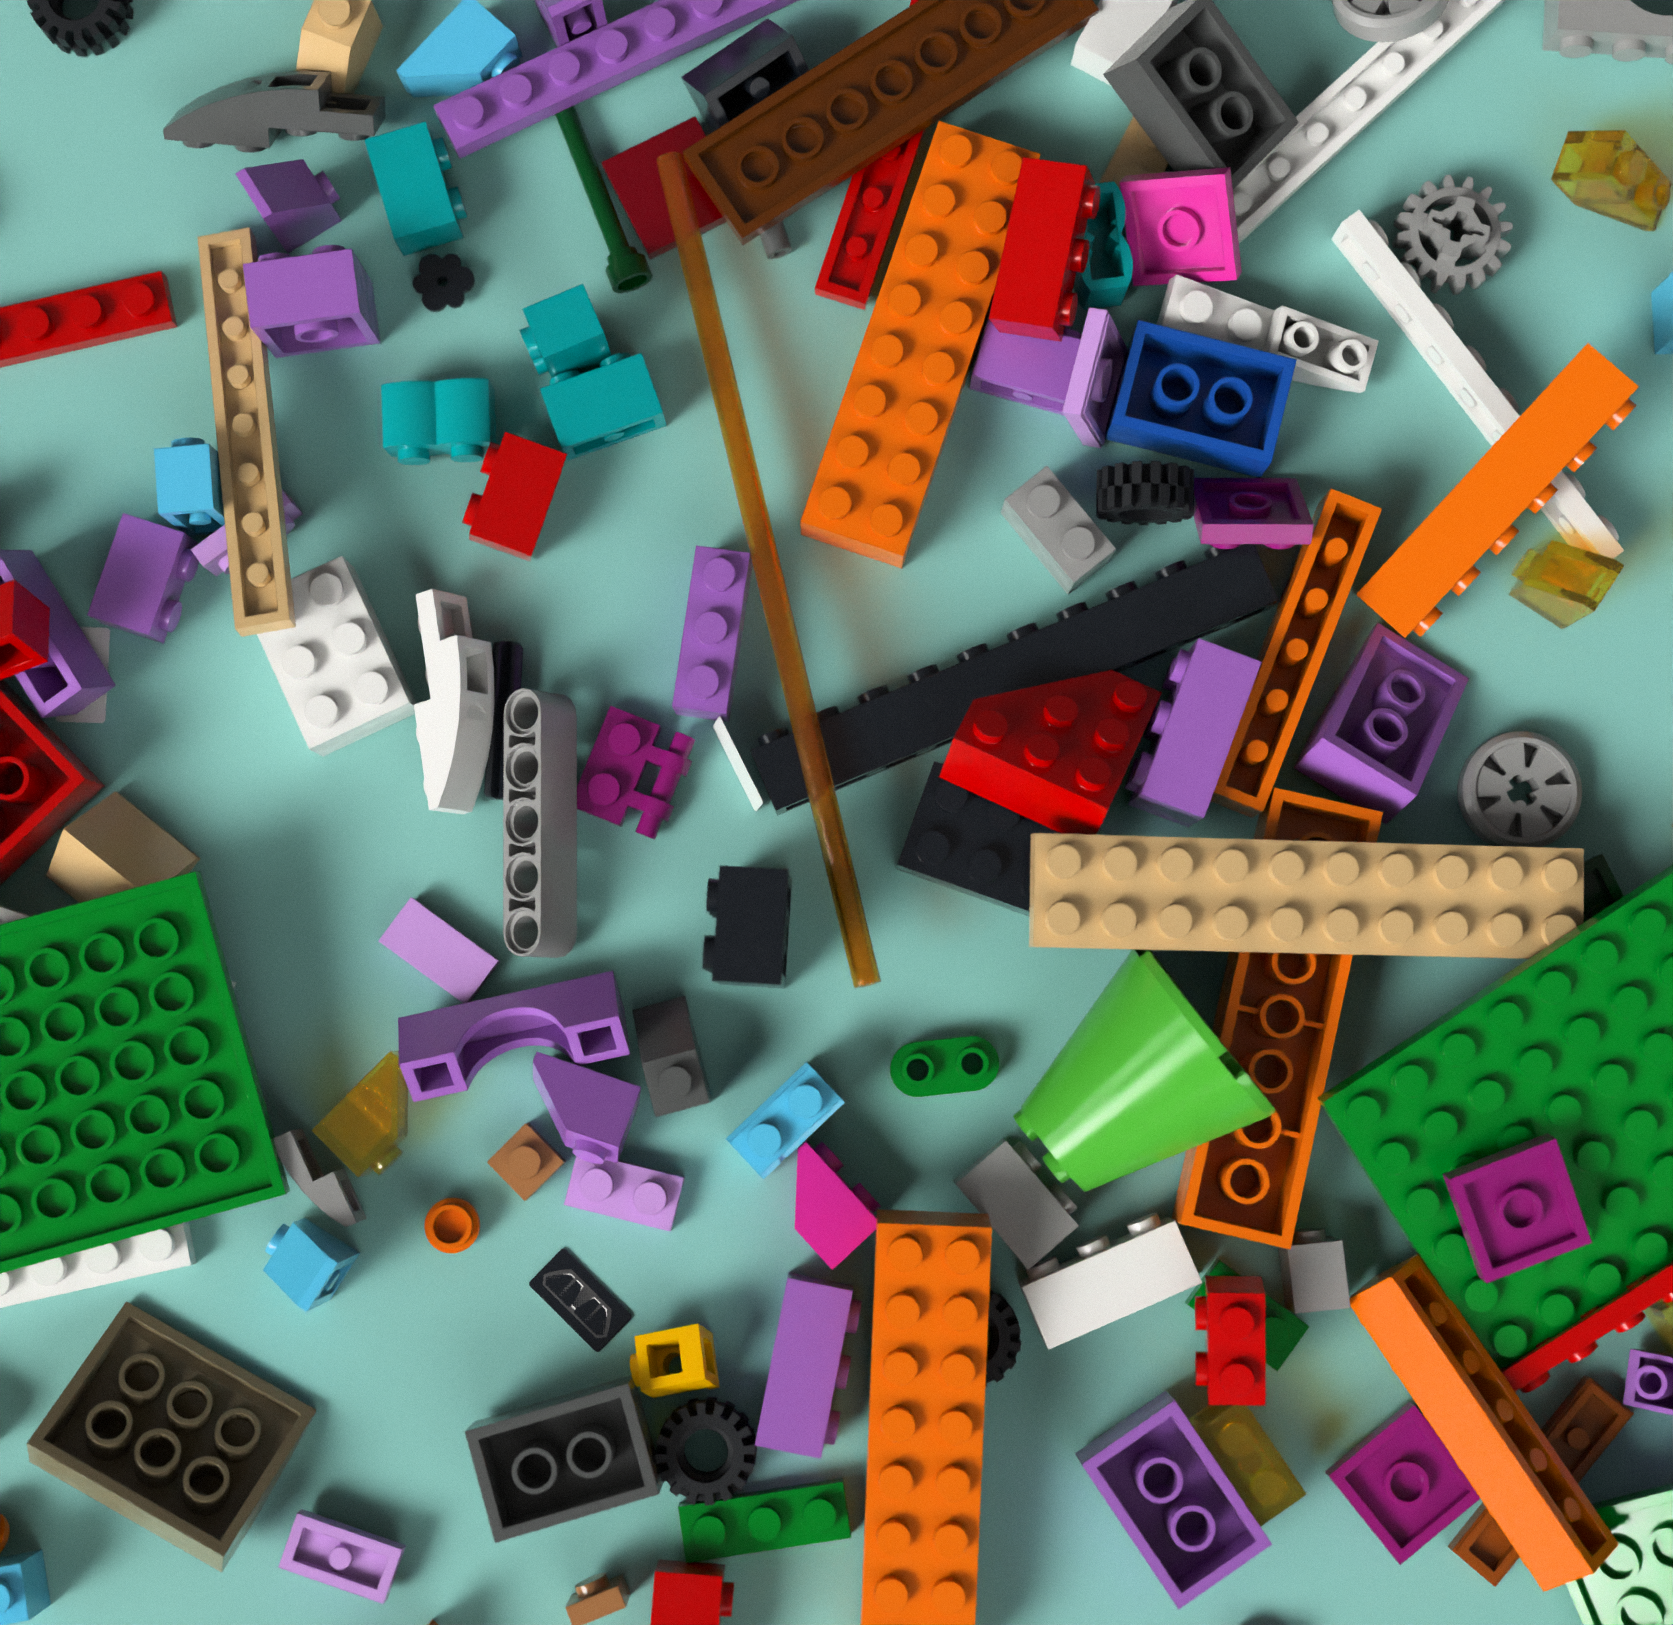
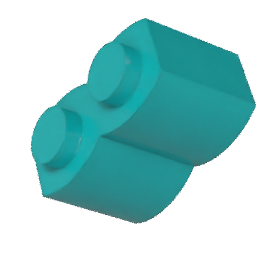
M1114 181L1095 183V185L1100 186V203L1096 218L1088 219L1084 239L1089 241L1088 261L1083 273L1076 272L1073 286L1074 292L1078 295V302L1084 310H1088L1089 307L1120 306L1132 278V254L1126 239L1121 234L1126 217L1125 203L1122 193Z
M456 378L436 382L400 381L381 384L383 448L391 457H398V463L404 465H424L430 463V456L451 454V460L456 462H478L483 460V453L487 452L490 442L496 443L495 389L489 379Z

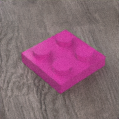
M1230 167L1125 175L1119 184L1126 210L1125 229L1127 243L1133 259V286L1168 284L1169 279L1175 275H1180L1196 282L1231 281L1239 278L1242 274Z

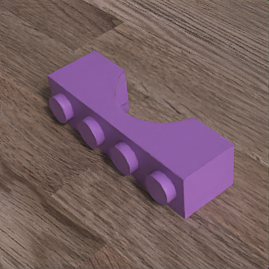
M613 971L398 1018L399 1066L413 1102L468 1090L475 1075L485 1064L498 1055L519 1047H551L563 1052L578 1066L630 1054L625 1009Z

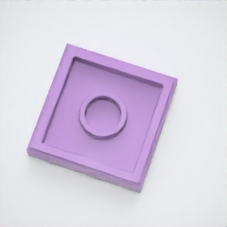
M1090 307L1062 412L1083 445L1101 448L1105 442L1127 347L1108 310Z

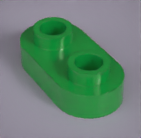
M977 1036L908 1043L895 1052L890 1063V1076L894 1085L901 1092L912 1097L981 1090L994 1081L999 1070V1057L995 1048L987 1040ZM968 1053H976L982 1060V1067L976 1074H968L962 1068V1059ZM914 1059H922L928 1066V1073L921 1080H913L907 1073V1066Z

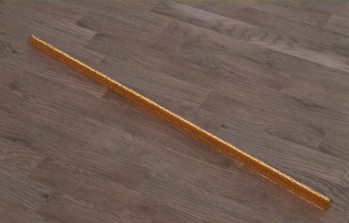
M669 152L657 158L658 170L854 988L866 987L880 983V974L683 156L680 152Z

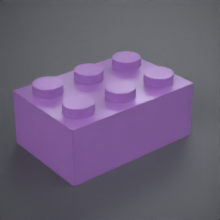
M1200 638L1188 651L1180 649L1177 657H1173L1162 684V688L1170 691L1167 701L1161 700L1158 708L1154 709L1143 735V738L1151 741L1148 752L1142 751L1139 759L1135 758L1128 774L1124 788L1133 791L1128 805L1188 828L1205 817L1262 663L1261 661Z
M1167 1391L1161 1393L1075 1453L1081 1465L1178 1609L1272 1545L1179 1405Z

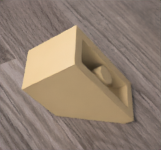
M314 0L301 29L296 71L331 72L333 93L354 94L383 28L372 0Z

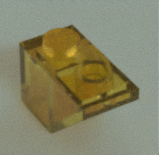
M1626 130L1568 131L1551 180L1574 205L1644 231H1655L1662 210L1668 205L1672 185L1671 181Z

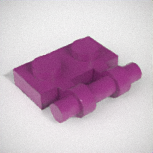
M610 706L577 785V810L622 827L630 807L642 812L635 832L655 840L662 821L668 822L674 809L670 802L680 777H687L692 761L688 757L695 739L675 732L668 751L655 747L662 729L660 725ZM647 763L661 768L650 796L636 791Z

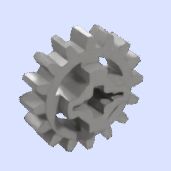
M1445 175L1439 184L1438 190L1428 180L1420 188L1419 196L1412 193L1402 205L1406 212H1400L1394 221L1393 226L1403 232L1396 235L1392 241V247L1406 250L1400 262L1405 261L1410 265L1413 264L1417 269L1416 273L1420 281L1425 276L1432 279L1431 292L1437 293L1444 283H1449L1452 294L1459 295L1465 287L1466 280L1473 289L1479 288L1486 280L1485 274L1493 277L1502 266L1498 258H1504L1511 249V244L1501 238L1508 235L1513 229V225L1511 222L1499 221L1498 219L1507 207L1506 204L1502 202L1491 205L1487 201L1493 190L1489 186L1484 188L1479 194L1473 191L1472 177H1467L1461 187H1455L1452 176ZM1449 204V207L1441 212L1432 209L1429 214L1425 213L1435 206ZM1449 229L1455 231L1453 235L1455 241L1450 239ZM1475 256L1479 257V259L1468 265L1455 266L1456 261L1462 258L1472 261Z

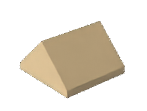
M115 791L63 828L46 876L81 903L187 874L201 858Z

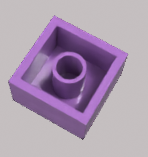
M324 245L313 249L312 254L291 257L287 253L275 252L260 256L258 262L243 264L250 328L275 358L380 344L373 282L352 249H345L340 245Z

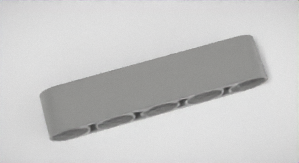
M525 688L514 691L505 704L503 772V934L508 950L514 955L521 957L560 958L566 956L572 950L577 935L576 709L572 700L566 695Z

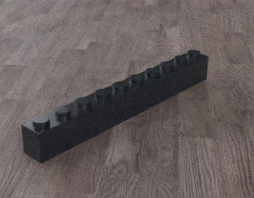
M1243 544L1233 549L1213 547L1204 552L1207 560L1191 567H1187L1185 560L1173 563L1155 573L1157 581L1140 588L1137 587L1135 581L1118 586L1105 594L1108 599L1107 602L1088 609L1086 602L1070 606L1056 614L1059 622L1040 630L1036 622L1022 626L1006 635L1009 643L989 650L986 643L972 647L957 655L958 664L939 671L937 664L917 670L907 676L910 684L890 692L887 685H883L869 690L857 697L860 705L841 713L837 706L821 710L807 718L810 726L790 734L787 727H782L764 734L757 739L760 747L750 751L777 816L952 743L973 699L1108 670L1119 673L1196 641L1198 638H1203L1269 610L1279 599L1255 545Z

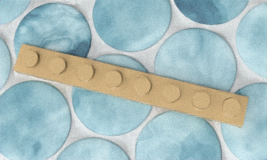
M250 227L197 237L235 630L241 637L296 627L268 351L264 343L250 328L243 264L258 262L256 237Z

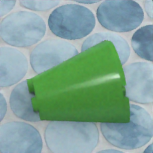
M1131 950L1024 1101L1021 1109L1013 1117L1031 1141L1039 1137L1047 1147L1049 1152L1042 1156V1159L1055 1177L1062 1184L1069 1178H1072L1086 1192L1265 1119L1277 1110L1245 1069L1226 1049L1151 950Z

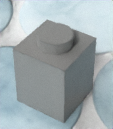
M1325 1228L1295 1230L1291 1250L1278 1247L1285 1308L1295 1314L1351 1308L1343 1240L1333 1236H1326Z

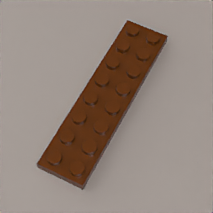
M919 0L683 151L684 160L741 244L745 245L1086 26L1089 19L1099 12V8L1093 0Z

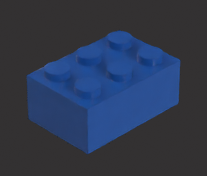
M1138 320L1129 341L1105 439L1261 478L1272 462L1297 359Z

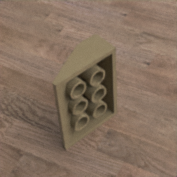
M126 1301L27 1442L29 1462L216 1570L223 1572L258 1516L316 1414V1409Z

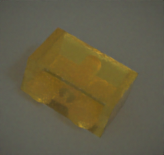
M1208 1405L1188 1419L1260 1527L1307 1495L1247 1406Z

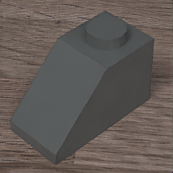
M686 996L632 1010L641 1063L655 1117L712 1102L713 1099Z

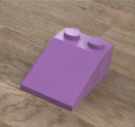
M1377 623L1372 628L1314 725L1294 769L1355 806L1383 812L1381 822L1387 824L1418 795L1469 678Z

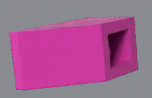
M805 1140L798 1147L795 1230L833 1270L876 1230L875 1212L882 1206L860 1182L851 1188L837 1172L844 1164L824 1142L821 1141L814 1148L808 1140Z

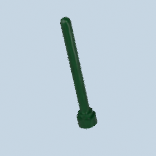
M572 106L555 114L610 253L607 257L608 266L605 272L615 293L631 292L646 285L653 275L645 255L638 253L635 247L629 246L576 109Z

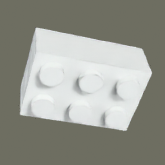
M340 556L292 578L296 627L257 634L308 748L323 757L414 715V704H417L355 568L343 556Z

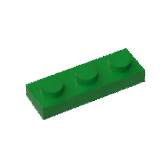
M843 1478L734 1494L732 1498L725 1502L723 1498L716 1500L715 1505L705 1506V1501L697 1500L695 1504L681 1502L678 1505L686 1563L851 1538Z

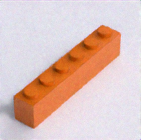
M1587 343L1358 591L1356 596L1403 638H1406L1412 630L1421 637L1443 614L1435 605L1448 591L1451 590L1459 597L1481 573L1474 566L1475 562L1488 549L1497 556L1517 535L1519 530L1512 525L1515 519L1526 508L1536 514L1557 492L1558 489L1550 483L1565 466L1574 473L1597 449L1589 441L1604 424L1611 430H1614L1637 406L1629 397L1639 386Z
M1332 488L1319 501L1312 518L1314 524L1311 544H1302L1256 659L1262 663L1211 802L1251 818L1264 811L1382 508Z
M1419 1254L1374 1276L1349 1297L1351 1308L1543 1592L1595 1573L1619 1543L1454 1302L1446 1296Z

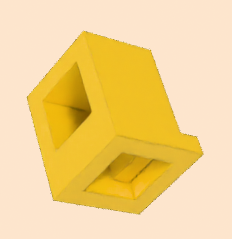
M699 1323L634 1336L636 1353L630 1355V1371L635 1386L640 1387L642 1393L652 1398L704 1388L709 1390L720 1388L713 1333ZM681 1356L682 1371L670 1374L669 1364L671 1360Z

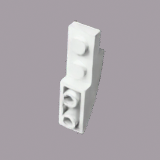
M1175 275L1169 279L1157 325L1297 359L1292 377L1293 381L1362 393L1366 389L1379 342L1373 338L1282 305L1272 310L1180 275Z
M430 589L416 594L419 616L418 628L422 636L426 664L425 678L429 686L431 698L414 704L417 724L416 736L420 745L424 772V791L427 796L429 810L467 814L472 812L482 785L493 731L495 693L491 642L472 637L467 597Z

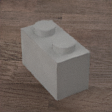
M1048 466L1044 467L1004 500L1001 510L1003 517L1067 594L1071 593L1106 565L1116 550Z
M1002 1138L953 1182L980 1213L989 1214L992 1228L1029 1270L1079 1226L1070 1216L1077 1207L1057 1183L1047 1189L1034 1172L1041 1167V1164L1021 1141L1011 1147Z

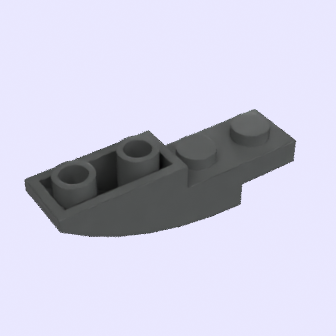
M292 71L260 75L221 86L196 98L178 110L163 129L164 140L182 141L184 146L190 148H207L214 144L235 145L236 150L247 153L260 152L270 148L283 129L286 130V133L293 136H310L317 132L338 133V136L344 140L359 141L375 136L386 118L385 97L333 93L331 72Z

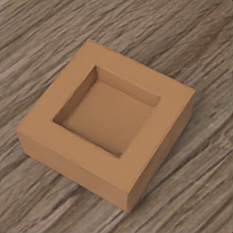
M529 1122L525 1123L487 1161L524 1201H527L566 1162Z
M603 1572L577 1583L574 1586L577 1593L570 1596L565 1609L572 1625H584L626 1608L631 1594L623 1574L608 1580L606 1573Z

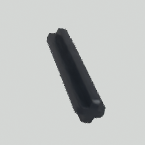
M497 641L492 647L495 703L493 731L485 769L484 794L491 800L503 801L504 709L509 696L514 691L521 689L523 648L520 643L514 641Z

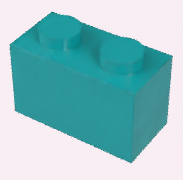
M426 121L364 139L391 231L403 256L463 239L464 236L459 220L467 218L468 215L459 187L449 188L444 171L452 169L453 166L444 138L434 139Z
M584 284L522 308L529 326L519 331L539 375L549 372L551 378L560 373L571 370H578L582 374L601 367L600 362L611 356L604 331Z
M628 352L611 355L600 362L601 367L582 374L578 370L566 371L551 378L549 381L550 385L540 388L561 450L567 454V461L667 426L642 353L631 356Z

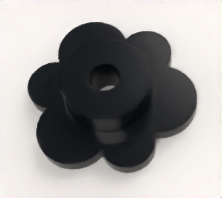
M428 254L419 262L421 274L413 279L412 285L417 293L422 294V303L431 312L442 311L447 305L451 308L461 307L465 301L464 293L469 292L474 287L475 278L472 271L461 266V260L456 254H447L443 259L436 254ZM447 281L448 283L446 286H440L441 282Z

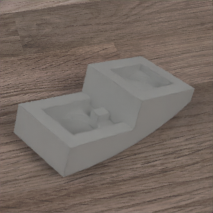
M303 1129L290 1130L273 1138L278 1157L300 1189L316 1206L345 1227L367 1219L345 1169L333 1171L324 1176Z

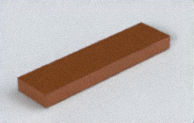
M1584 1375L1542 1427L1541 1431L1576 1482L1579 1483L1634 1413L1591 1377ZM1483 1502L1447 1546L1494 1587L1498 1585L1520 1557Z

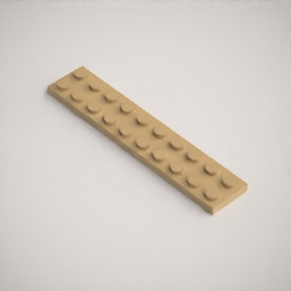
M1052 833L1031 834L1029 947L1529 959L1584 923V848Z

